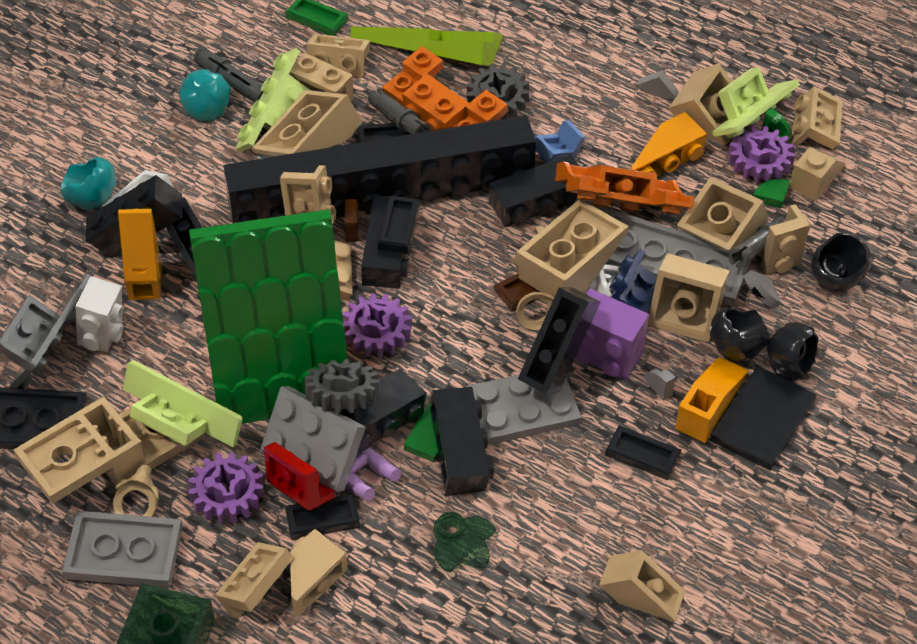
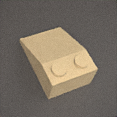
M305 90L252 147V150L257 154L281 156L329 148L351 138L354 131L361 125L362 120L347 94Z
M579 199L516 252L519 279L540 292L553 296L556 295L559 287H573L584 293L589 289L629 231V226Z

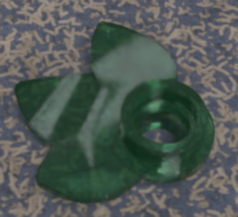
M446 512L435 521L433 532L437 541L434 545L433 553L435 560L443 570L452 572L460 562L474 568L485 567L489 564V550L484 540L490 538L496 532L495 526L490 521L480 516L463 518L456 512ZM452 527L455 528L457 532L448 533L445 530L447 528Z

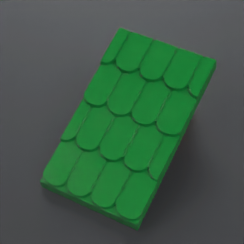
M330 209L189 230L216 403L241 415V424L269 420L268 418H271L281 386H290L306 395L305 376H309L310 369L318 370L319 363L327 365L331 360L343 363L347 359Z

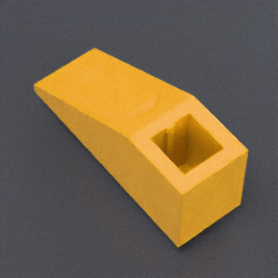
M683 112L660 124L632 165L631 170L657 174V176L665 172L671 173L679 165L689 160L695 161L704 153L707 133L686 112Z
M152 209L118 210L124 280L128 300L161 299L163 269Z
M718 357L693 383L680 403L675 429L706 443L749 370Z

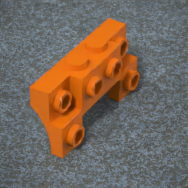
M423 46L402 62L403 70L382 86V90L387 95L395 99L406 109L414 110L418 114L419 119L431 126V131L500 120L508 112V104L488 90L483 91L469 103L433 77L444 68L443 60Z
M569 162L557 163L555 182L566 183V192L577 193V199L593 201L592 205L611 207V203L621 205L620 210L639 212V207L657 206L662 207V213L681 214V210L693 208L694 196H686L682 193L676 180H658L657 174L605 165L581 167L570 165Z

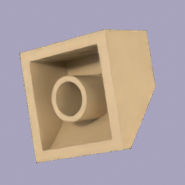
M719 63L695 71L668 109L674 117L686 112L707 133L706 138L727 145L731 138H728L727 135L714 137L712 131L728 120L718 92L730 84L732 80Z
M710 177L694 199L693 208L686 211L677 227L729 253L732 249L753 236L758 231V227L766 224L769 218L763 200Z
M668 253L658 270L648 326L709 343L711 339L709 333L711 321L716 312L720 310L730 270Z

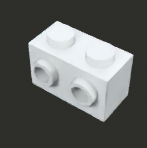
M90 276L75 306L77 344L91 351L100 350L108 352L112 343H118L123 333L122 286Z

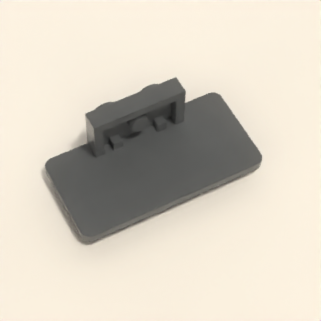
M88 271L67 294L56 312L31 295L25 299L0 337V352L21 365L8 388L17 389L20 385L25 388L34 375L37 376L48 360L45 357L50 350L52 351L62 338V330L76 316L75 306L90 276L93 277L94 274Z

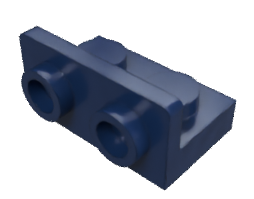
M639 249L633 257L628 254L620 264L619 272L609 285V288L613 290L610 297L647 313L652 303L657 277L651 271L639 265L645 254V251Z

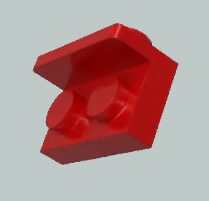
M276 442L264 447L268 483L307 510L319 507L323 503L335 498V491L320 483L318 471L312 465L307 464Z

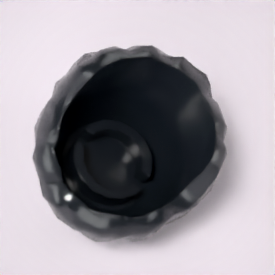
M847 232L835 233L813 253L811 262L812 273L817 282L829 290L842 292L850 289L867 275L870 266V250L866 243L860 241L858 236Z
M723 308L716 312L709 328L710 338L715 343L717 350L724 357L735 362H746L754 359L768 346L770 339L766 324L763 322L760 314L754 309L740 312L735 308Z
M789 322L784 327L776 329L769 339L766 350L771 368L782 377L794 381L809 380L810 376L807 373L811 371V366L816 362L815 357L819 352V337L815 333V329L801 322Z

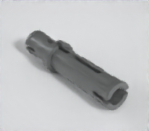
M205 46L200 47L196 51L194 61L197 64H200L212 73L222 74L228 84L255 102L260 100L263 91H261L262 85L232 66L230 60L225 57L220 58Z
M377 88V92L373 90L369 94V104L394 121L400 131L409 134L431 131V126L419 119L418 114L414 110L406 109L382 89Z
M778 216L771 223L761 225L753 236L732 249L728 255L730 263L734 265V263L740 260L735 267L742 268L763 252L769 227L780 224L784 217Z

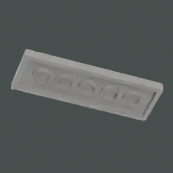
M594 206L629 226V231L607 261V265L620 266L628 254L633 257L639 249L645 251V254L639 265L651 271L656 277L668 253L727 269L730 272L722 303L734 307L744 283V275L748 273L752 260L744 267L737 268L735 266L740 260L732 265L728 258V252L689 233L609 208Z

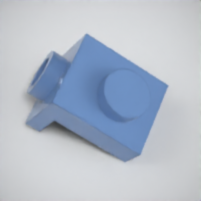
M569 120L562 122L557 134L535 136L536 151L540 154V158L547 163L568 155H572L575 159L585 140V136Z

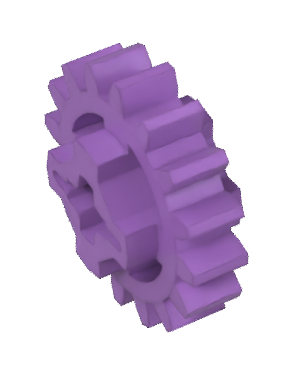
M752 126L751 132L744 129L740 136L733 137L732 143L729 145L728 155L730 156L728 162L734 165L733 171L735 173L743 171V179L752 176L755 183H758L760 178L769 181L773 176L776 179H782L783 173L789 174L795 157L793 153L794 145L788 144L789 137L784 136L780 138L779 130L771 133L768 132L767 126H764L762 131H758L756 126Z
M371 293L370 300L366 301L365 298L360 296L358 297V305L354 303L348 304L349 312H343L342 314L346 345L353 344V352L357 353L363 349L365 350V357H369L372 352H376L378 358H382L383 351H388L391 355H394L395 346L404 348L405 339L411 338L412 317L408 316L407 306L400 307V299L397 298L390 302L388 301V294H384L382 299H377L375 293Z
M230 452L228 458L223 459L220 453H216V461L211 462L208 458L203 459L204 468L194 467L195 477L188 480L190 502L194 503L196 513L204 511L205 520L208 521L213 516H217L218 524H222L225 517H230L233 523H237V515L242 514L248 518L250 517L249 507L255 509L260 507L259 498L264 497L263 474L259 473L256 462L249 465L248 456L244 455L239 460H236L234 452ZM223 482H226L230 492H226Z

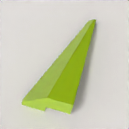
M351 26L350 38L370 40L372 43L416 51L423 46L436 56L490 66L494 61L503 34L476 31H441L428 28Z

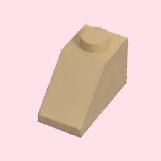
M809 147L794 165L789 188L816 202L846 163L819 149Z
M316 529L306 537L299 538L294 543L290 552L293 557L290 562L293 613L297 617H300L347 571L346 552Z
M642 550L610 556L599 584L619 604L670 621H676L685 594V590Z

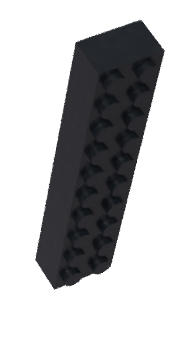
M526 115L223 165L231 220L232 223L285 216L280 184L281 175L283 172L314 173L319 165L326 166L327 177L331 178L332 191L330 199L331 205L335 206L336 216L345 215L346 199H357L358 211H371L374 195H391L420 199V201H434L440 197L463 196L470 192L482 190L489 191V183L535 167L536 139Z

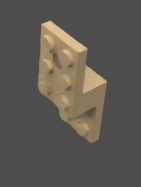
M103 396L13 450L17 460L49 501L54 504L103 473H106L116 486L121 480L128 479L134 475L141 465L147 464L152 470L203 439L205 433L184 446L172 441L160 432H150V428L130 417L131 407L118 414ZM61 454L72 455L68 462L57 463L54 461Z

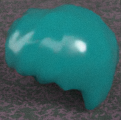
M200 69L190 72L182 80L179 90L180 103L183 105L185 113L193 119L201 122L214 121L224 113L228 105L230 87L222 74L212 73L207 69Z
M94 157L87 163L69 165L61 185L60 194L66 201L86 210L101 207L109 200L116 186L115 169L112 163L103 157Z

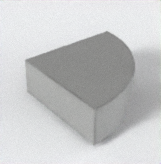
M663 70L640 78L637 84L645 93L664 99H674L679 92Z
M750 270L744 275V280L751 290L756 287L764 297L761 301L763 304L770 308H776L782 303L770 278L754 270Z
M656 368L644 375V380L663 401L673 395L675 376L670 371H660Z

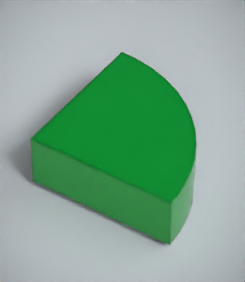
M769 108L765 114L762 130L764 126H767L768 132L771 133L779 130V137L788 136L789 144L792 140V131L788 122L777 111Z
M774 179L766 181L757 187L753 196L763 200L766 205L782 208L790 180Z

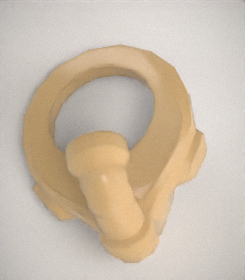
M532 292L525 295L517 305L516 316L519 323L527 329L540 330L546 315L539 320H529L524 316V308L528 302L540 299L547 303L549 310L555 296L544 292Z
M144 464L137 469L134 475L128 479L121 480L116 485V493L113 498L115 514L127 515L122 507L123 499L129 492L139 490L149 500V508L143 516H154L158 506L159 492L157 487L153 485L150 466Z

